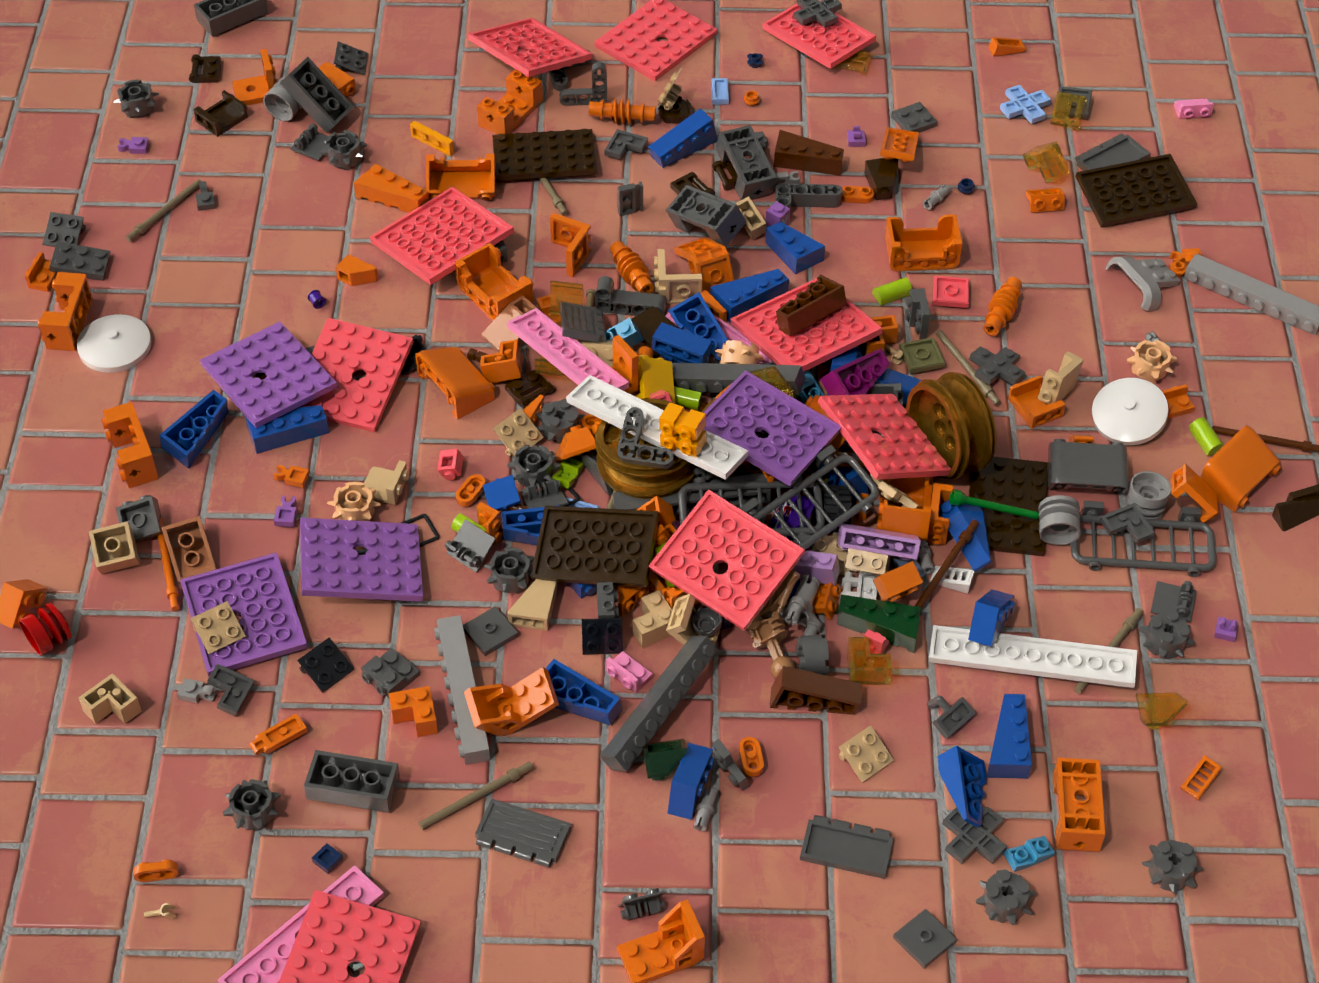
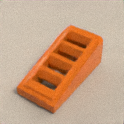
M992 37L989 44V50L993 56L1026 51L1021 39Z
M708 291L700 292L711 312L727 322V310Z
M539 395L523 410L533 424L538 419L536 414L542 413L544 396Z
M1204 755L1180 789L1196 800H1199L1219 775L1222 766ZM1202 767H1205L1206 769L1211 771L1212 774L1210 775L1209 773L1204 771ZM1198 772L1207 777L1208 780L1206 781L1205 779L1197 775ZM1194 778L1197 779L1198 781H1200V782L1203 783L1204 785H1203V786L1199 785L1198 783H1196L1195 781H1193V779H1194ZM1188 785H1193L1194 787L1199 789V792H1195L1194 790L1189 788Z

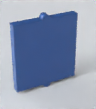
M513 475L501 479L497 478L495 481L483 485L488 506L497 511L507 510L508 507L521 503Z

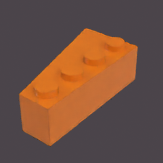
M378 164L373 165L353 182L356 198L362 199L364 197L373 203L378 201L384 203L386 207L391 208L395 206L400 211L407 213L429 201V191Z

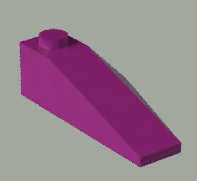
M880 348L832 370L821 378L820 381L829 396L866 395V392L888 368L890 362Z

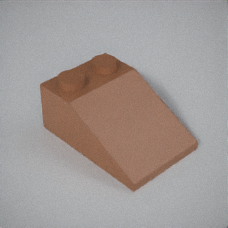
M200 516L161 527L178 583H181L180 579L216 570Z

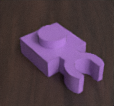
M131 137V140L121 138L119 139L120 145L117 146L118 151L125 152L129 150L131 154H147L149 139L148 137Z
M282 496V506H277L274 525L294 527L297 515V508L295 507L297 504L296 498L293 496L290 502H286L285 496Z

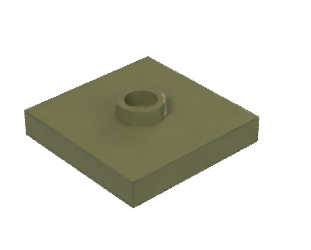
M934 337L899 344V349L903 352V359L910 374L945 368V361Z

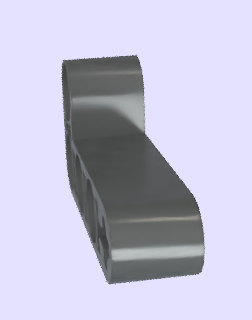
M781 183L776 186L775 202L777 201L790 208V212L791 207L836 208L842 203L843 189L841 186L833 184Z
M602 276L598 279L595 292L596 309L602 310L604 313L637 316L651 306H654L663 315L665 314L667 299L663 295L615 290L612 278Z

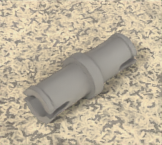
M943 184L938 190L931 192L930 196L922 203L924 208L930 210L934 205L941 203L943 198L951 192L950 186Z
M709 787L705 788L702 801L698 804V814L693 825L698 831H700L701 827V831L707 830L710 815L714 812L713 805L718 794L714 788H711L710 792Z

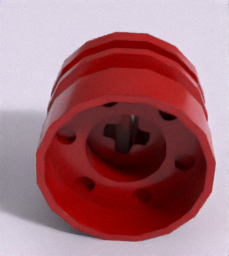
M51 602L45 604L46 611L41 607L38 608L39 619L32 613L19 619L24 635L40 656L53 650L52 639L58 645L63 644L62 637L66 641L72 638L65 617Z

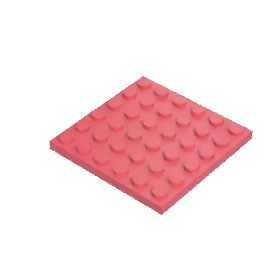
M451 187L370 237V241L425 282L432 285L456 270L455 261L488 243L494 246L513 234L514 228L454 187Z
M817 278L731 318V325L751 343L758 345L759 350L776 365H801L803 372L883 334L882 327L847 298V305L818 320L811 326L802 329L795 335L789 336L780 331L776 311L789 300H795L797 298L796 294L800 291H806L808 289L807 285L811 282H817Z

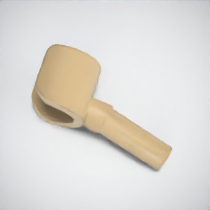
M888 344L885 345V348L892 353L891 360L893 363L899 364L903 361V352L901 350L896 351Z
M164 903L160 909L144 912V917L162 915L166 918L174 919L176 915L170 913V911L176 909V907L169 903Z

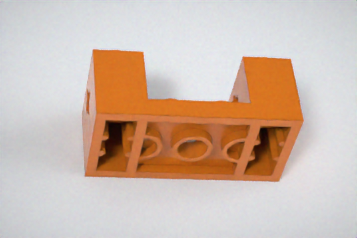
M513 70L506 77L507 93L499 101L486 96L477 105L478 126L497 135L510 134L543 102L542 80L535 77H527L520 71Z
M58 272L56 278L52 281V289L55 290L56 302L59 303L60 310H64V312L44 311L42 317L38 320V328L41 329L42 341L45 342L46 349L75 351L77 340L83 330L93 297L86 274Z
M129 402L102 410L104 418L101 421L104 430L108 429L105 431L107 441H112L114 448L129 443L134 444L133 446L117 450L119 458L116 459L119 470L122 469V471H119L122 482L126 481L128 487L132 488L158 480L153 456L133 403Z
M1057 757L1052 775L1053 794H1058L1059 820L1055 830L1056 849L1100 852L1105 837L1100 760ZM1075 795H1083L1086 800L1079 801L1075 798Z

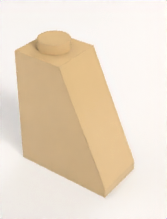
M536 579L508 610L509 623L516 627L548 631L557 595V583Z

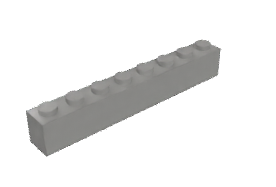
M1195 254L1187 265L1184 279L1313 335H1316L1319 331L1318 305L1198 254Z
M461 615L437 619V628H434L436 640L440 639L441 643L437 644L439 656L444 658V660H441V668L443 673H447V677H444L445 687L450 689L451 692L447 694L449 706L454 707V710L451 711L453 723L457 722V728H454L456 740L461 741V745H458L460 758L464 757L465 765L489 761L490 754L486 733L474 727L464 691L476 686Z

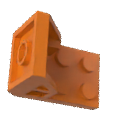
M705 237L674 247L676 255L687 259L690 274H702V291L706 290L710 293L711 286L734 281L729 254L724 245Z
M544 667L511 687L500 683L471 687L464 691L474 727L497 736L510 735L559 705L548 669Z
M687 899L679 902L658 922V931L617 945V951L630 982L647 983L699 963L704 958L705 936Z

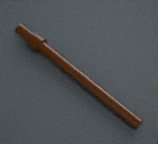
M1212 426L1216 434L1233 437L1240 431ZM1258 434L1265 443L1302 449V452L1310 453V451L1319 453V445L1312 444L1310 441L1304 440L1300 442Z
M972 520L967 529L962 531L958 537L959 541L915 606L921 607V609L924 607L965 544H968L972 539V534L978 527L979 522Z

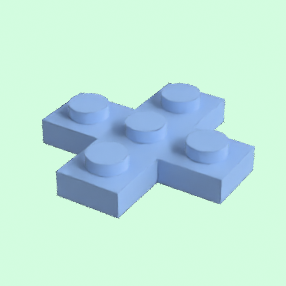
M1021 85L1006 89L1005 95L1010 101L1000 104V110L1008 119L1023 114L1033 124L1046 118V113L1041 107L1050 105L1051 99L1043 90L1028 94Z

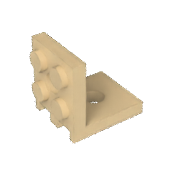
M657 249V256L654 257V267H657V269H654V280H658V282H654L655 292H658L659 295H663L667 299L666 305L679 304L696 293L702 292V274L666 275L665 249Z

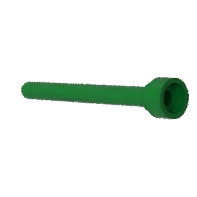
M955 489L951 491L949 497L950 505L959 506L964 503L1032 519L1039 518L1037 511L968 497L962 491Z

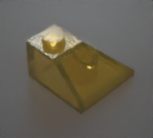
M1177 692L1136 693L1140 720L1149 729H1159L1160 726H1167L1187 705V700Z

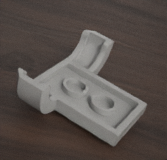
M1119 256L1112 258L1106 265V270L1122 268L1143 292L1141 308L1146 311L1158 309L1161 302L1159 287L1178 286L1180 282L1175 272L1170 270L1160 258L1135 260L1130 256Z

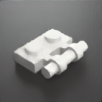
M845 572V577L842 579V595L876 600L877 589L873 579L878 577L879 574L859 572V576L856 578L852 577V572ZM857 587V592L851 591V588Z

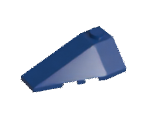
M700 292L668 310L680 329L712 341L710 354L717 360H721V357L717 356L718 353L715 350L722 349L723 343L729 340Z
M949 500L939 505L938 514L942 518H949L948 530L956 543L959 541L958 537L962 531L967 529L972 520L979 522L978 527L972 534V539L968 544H965L961 551L974 572L990 564L992 561L989 543L987 542L985 516L982 509L978 506L964 503L959 506L950 505Z

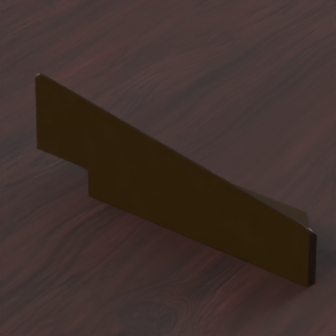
M1319 484L1290 492L1286 502L1275 505L1272 517L1282 531H1287L1319 515Z

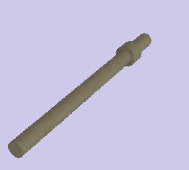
M539 178L552 198L555 208L559 209L562 216H566L568 211L564 206L562 198L558 197L547 178Z
M200 179L196 180L145 222L135 226L134 230L126 236V240L131 242L138 235L144 234L148 227L199 188V182L202 181Z
M938 330L936 332L937 337L982 389L985 397L989 398L995 406H999L1001 401L995 395L994 389L974 376L976 372L944 332Z
M1137 608L1130 617L1126 618L1123 622V627L1107 647L1117 648L1128 632L1136 627L1138 619L1144 613L1141 608ZM1079 681L1074 691L1081 694L1089 682Z
M529 761L516 769L512 768L506 771V774L420 821L421 829L429 827L511 781L513 783L520 779L521 775L533 769L531 762Z

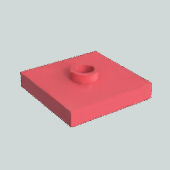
M934 276L932 305L968 308L969 278Z

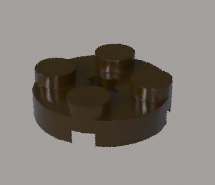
M681 96L678 97L673 105V108H676V110H666L661 105L658 108V114L663 118L664 123L681 122L691 114V103L687 99L686 101L683 100Z

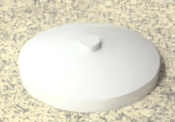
M122 314L108 315L96 319L82 330L77 340V350L82 362L93 370L106 373L120 372L136 366L147 356L151 348V336L148 327L141 320Z
M1122 378L1107 384L1098 392L1092 405V418L1098 432L1107 440L1120 442L1123 445H1138L1152 440L1163 430L1168 419V403L1163 392L1153 383L1139 378Z

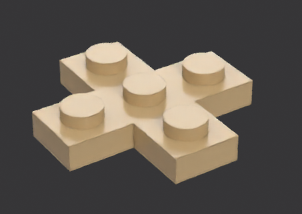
M872 474L870 475L878 486L881 495L899 505L903 504L901 507L923 508L904 492L892 486L884 479L875 480Z

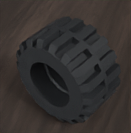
M827 485L847 510L852 508V494L847 486ZM824 488L822 495L823 510L833 521L841 516L844 511ZM851 518L844 522V524L851 525ZM826 519L824 527L829 524V522ZM840 526L828 534L838 533Z

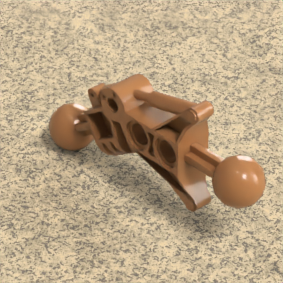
M795 570L788 574L769 599L767 607L762 608L747 628L751 638L754 639L753 647L756 649L767 647L773 659L770 670L774 679L777 678L783 666L796 669L793 660L784 656L779 642L788 635V631L785 630L786 625L783 624L780 613L782 608L786 606L795 583L800 578V574Z

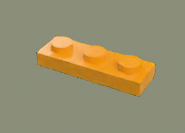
M416 121L410 123L411 137L448 156L454 154L452 139Z

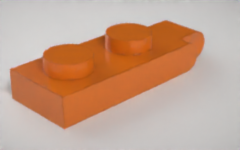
M296 713L257 734L255 740L249 746L255 755H260L263 752L269 754L307 733V727Z

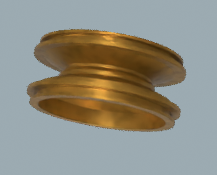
M947 372L941 375L937 381L925 379L912 388L907 399L906 414L917 423L921 431L927 436L932 445L936 447L938 453L951 468L949 476L937 477L951 480L962 476L965 470L977 472L984 469L994 457L997 437L991 408L980 387L965 374Z
M652 398L641 399L662 410H665L670 402ZM604 420L601 421L595 435L597 468L604 481L616 492H622L625 495L639 499H652L655 496L663 498L680 491L681 487L693 480L695 465L674 454V464L667 469L622 462L617 454L622 429ZM626 433V438L628 439L635 437L633 434ZM640 438V445L657 447ZM629 449L623 452L624 456L630 453ZM643 452L640 458L647 460L651 457V453ZM665 455L664 458H661L662 462H665V460L668 459V455Z

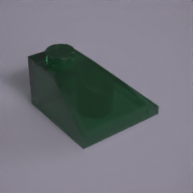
M684 738L646 745L644 757L648 779L652 778V780L657 781L670 775L687 752Z

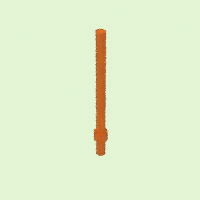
M159 518L161 527H163L162 518ZM160 534L157 537L167 584L166 594L170 600L171 609L177 611L179 610L178 588L175 587L167 544L164 535Z

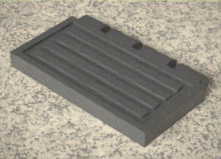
M1121 133L1101 143L1099 146L1076 156L1075 160L1077 166L1085 171L1149 158L1150 152L1129 135L1125 136Z
M561 301L562 336L597 343L606 340L602 310L596 309V307Z
M491 798L475 833L477 838L476 845L491 849L493 844H495V851L510 856L513 850H515L514 857L529 862L532 861L533 857H536L535 864L549 868L552 862L556 863L571 830V823Z
M814 815L813 820L809 819L800 854L801 861L885 879L893 838L889 837L890 831L875 828V832L870 833L871 827L854 823V827L851 829L849 828L850 822L833 819L832 824H828L829 818Z

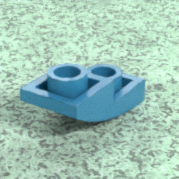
M1045 836L1029 839L1024 845L1006 849L1004 853L1014 872L1036 865L1055 855Z

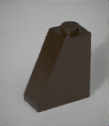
M879 158L865 161L864 174L870 188L874 191L875 200L892 198L899 159Z

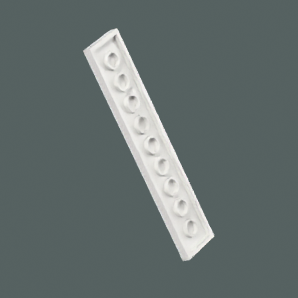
M591 375L566 397L567 403L620 429L623 428L627 411L633 407L640 408L645 417L640 438L657 447L665 448L661 447L660 444L662 430H660L659 417L664 410ZM638 414L632 417L634 426L636 418H639ZM629 431V432H628V433L633 434V435L636 436V432H634V431ZM706 431L707 442L697 457L686 455L679 448H676L675 451L671 450L674 455L725 480L748 457V450Z
M933 625L929 662L1129 688H1134L1137 650L999 633L992 646L969 641L970 629Z

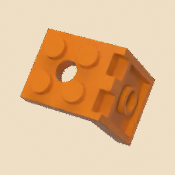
M267 49L260 50L264 75L232 81L235 97L246 105L263 103L264 95L277 83V79L274 78L276 71L272 55H268Z
M552 213L550 216L551 242L567 247L566 274L573 277L591 252V248L588 247L591 241V235L588 234L591 225Z
M620 335L613 337V366L611 368L629 381V388L623 391L630 394L638 390V355Z

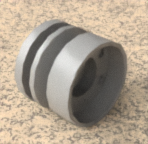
M286 76L280 78L263 98L267 111L281 121L291 120L298 110L302 108L280 84Z
M1152 471L1137 473L1132 477L1124 506L1135 503L1145 519L1160 520L1164 516L1171 492L1170 482L1161 474Z
M1064 495L1051 496L1042 500L1038 506L1040 538L1052 545H1067L1078 540L1081 535L1079 502L1072 497Z

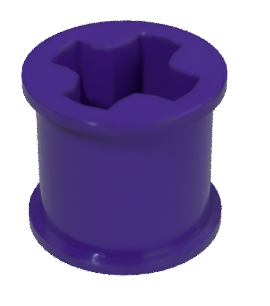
M313 290L309 293L308 300L315 309L322 308L325 305L326 299L319 290Z

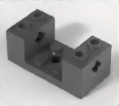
M748 125L720 132L716 151L722 162L731 161L738 175L735 190L740 200L748 196L750 199L772 194L777 177L752 126Z
M688 185L683 188L666 209L676 228L689 232L694 225L706 229L711 240L724 245L725 248L746 223L737 204Z

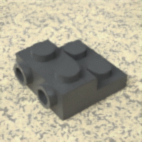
M925 288L910 289L909 297H906L908 309H905V320H908L909 327L915 328V333L918 332L919 340L927 339L930 311Z
M145 495L140 497V500L134 502L127 501L122 503V506L116 507L119 523L129 522L133 528L135 542L163 534L159 519L161 518L158 499Z
M613 582L597 583L598 619L619 618L618 606H614V602H618L617 590H613Z
M393 648L389 649L380 658L377 655L361 667L362 679L367 684L371 683L380 695H385L387 698H389L388 693L402 691L420 676V670Z

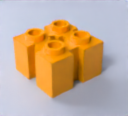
M669 402L659 417L660 430H662L660 434L661 447L674 451L676 448H679L682 453L697 457L707 442L706 430H703L706 426V413L693 409L690 412L684 411L683 406Z

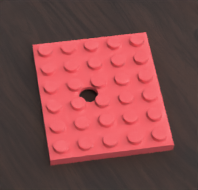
M650 0L597 39L595 47L656 81L717 35L718 29L666 0ZM659 37H665L668 39V41L662 40L658 42L656 39Z
M532 17L468 33V40L527 77H534L537 74H544L548 71L559 70L562 67L584 63L591 60L593 54Z
M327 318L311 355L337 382L338 388L300 407L322 405L327 421L376 432L414 343L413 338ZM363 370L366 372V377L359 379V381L352 378L354 372Z
M894 394L820 396L818 403L829 418L841 426L840 433L875 480L949 476L951 468L946 460L938 453L936 447L928 440L917 423L906 414L907 410L901 405ZM872 431H877V432L881 433V434L883 435V437H882L880 434H878V433H874V434H873Z
M708 489L650 563L649 568L746 631L805 554V550ZM726 562L728 564L726 573L719 575L713 571L716 563Z
M315 890L279 983H400L421 921ZM353 962H360L364 965L365 971L357 977H352L348 974L347 968Z

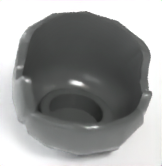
M700 607L693 614L691 624L696 633L702 636H713L721 629L723 617L710 608Z

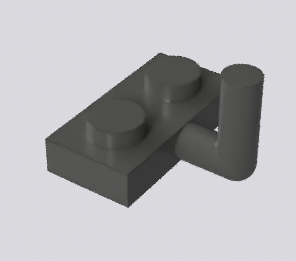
M937 696L927 702L929 708L939 705L944 711L932 723L945 739L950 737L976 713L964 697L959 698L951 706L942 696Z

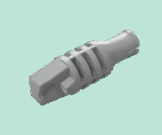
M921 540L916 561L920 563L925 575L934 572V566L930 559L931 551L926 540Z

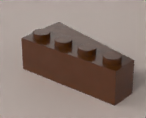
M779 130L774 154V167L840 176L844 149Z
M823 275L818 276L817 282H811L807 285L808 289L806 291H800L796 294L797 298L795 300H789L776 311L779 330L789 336L795 335L802 329L811 326L818 320L847 305L844 286Z
M783 666L771 687L770 708L777 709V705L787 706L788 710H796V707H806L808 711L813 712L827 709L828 713L855 715L861 705L862 683Z

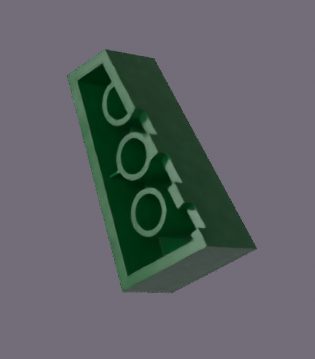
M841 594L837 625L859 633H866L868 629L878 632L886 637L891 645L896 647L900 645L907 648V651L914 653L921 607Z

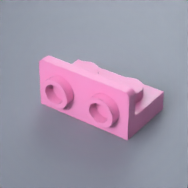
M1207 98L1175 101L1174 107L1179 119L1211 117L1214 104L1213 102H1208Z
M623 651L614 659L610 657L606 659L607 673L611 677L617 678L625 688L631 689L635 693L653 678V673Z

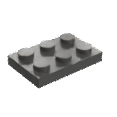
M57 241L50 263V271L86 274L87 278L103 281L110 258V251Z

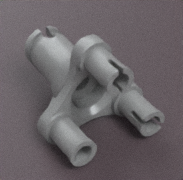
M809 575L801 577L794 597L790 598L788 604L782 608L780 613L783 624L785 622L788 624L792 622V625L799 624L804 626L806 629L803 636L816 635L822 627V623L813 613L814 608L812 605L820 582L815 577H812V581L808 584Z

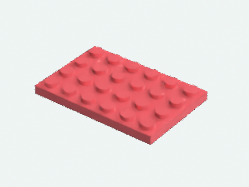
M798 3L763 23V30L830 69L876 41V35L836 12L834 14L838 16V22L830 26L824 27L816 20L801 25L793 18V12L802 9Z

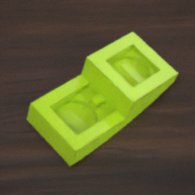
M573 457L565 459L561 462L560 470L552 476V480H559L561 487L569 489L584 468L582 460Z

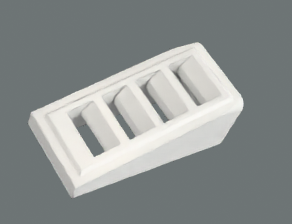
M935 566L930 582L941 566ZM950 567L938 585L968 594L974 571Z

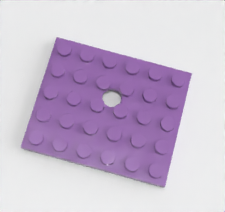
M281 322L273 324L200 360L201 366L255 428L338 388L337 382ZM257 373H265L267 375L263 380L253 378Z
M746 370L703 412L706 413V426L704 430L748 450L746 461L788 486H791L816 459V455L832 442L841 429L839 424ZM765 430L769 434L767 438H759L755 435V431L761 432Z
M300 517L301 596L422 601L423 587L418 524ZM362 546L368 551L365 555H359L354 548Z
M277 553L180 579L191 618L228 601L233 612L241 615V619L238 622L246 637L211 654H208L201 638L196 633L208 677H210L217 664L234 670L308 648Z

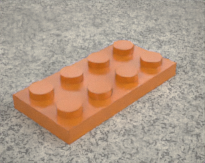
M886 127L880 156H883L885 159L897 158L903 162L914 161L919 132Z

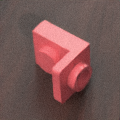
M868 629L864 634L862 649L881 657L889 645V640L880 633Z

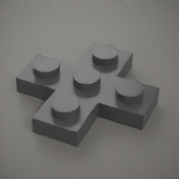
M798 0V5L802 9L793 12V18L801 25L816 20L822 26L827 27L838 22V16L834 12L842 9V3L838 0Z
M980 346L970 354L969 360L981 366L976 370L974 376L988 385L999 377L1012 385L1020 382L1025 377L1026 372L1014 366L1019 361L1020 355L1007 347H1004L995 355Z
M956 807L943 819L942 824L957 835L946 846L945 851L961 864L975 851L993 864L1007 848L1004 843L992 835L1003 824L1004 819L989 807H986L982 813L981 826L977 828L964 821Z

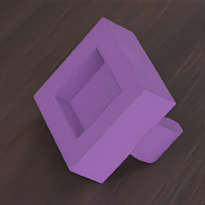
M853 126V130H847L848 147L865 146L864 130H860V126Z
M1218 617L1214 638L1234 642L1238 622L1235 619L1229 620L1225 619V617Z

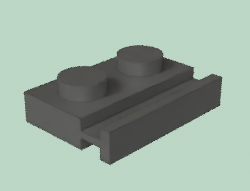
M641 181L636 185L632 183L617 187L619 216L633 214L637 210L643 211V184Z

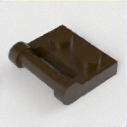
M198 54L192 55V70L189 74V81L192 83L219 82L221 56L201 57ZM199 65H203L202 75H198Z
M719 160L714 162L712 168L720 177L724 190H731L735 187L738 177L731 161L722 162ZM723 168H727L732 179L727 178Z
M690 172L670 183V188L677 194L688 185L715 195V191L699 180L694 172Z
M536 369L505 385V390L521 408L527 406L529 402L535 400L539 395L554 392L552 384L547 382Z

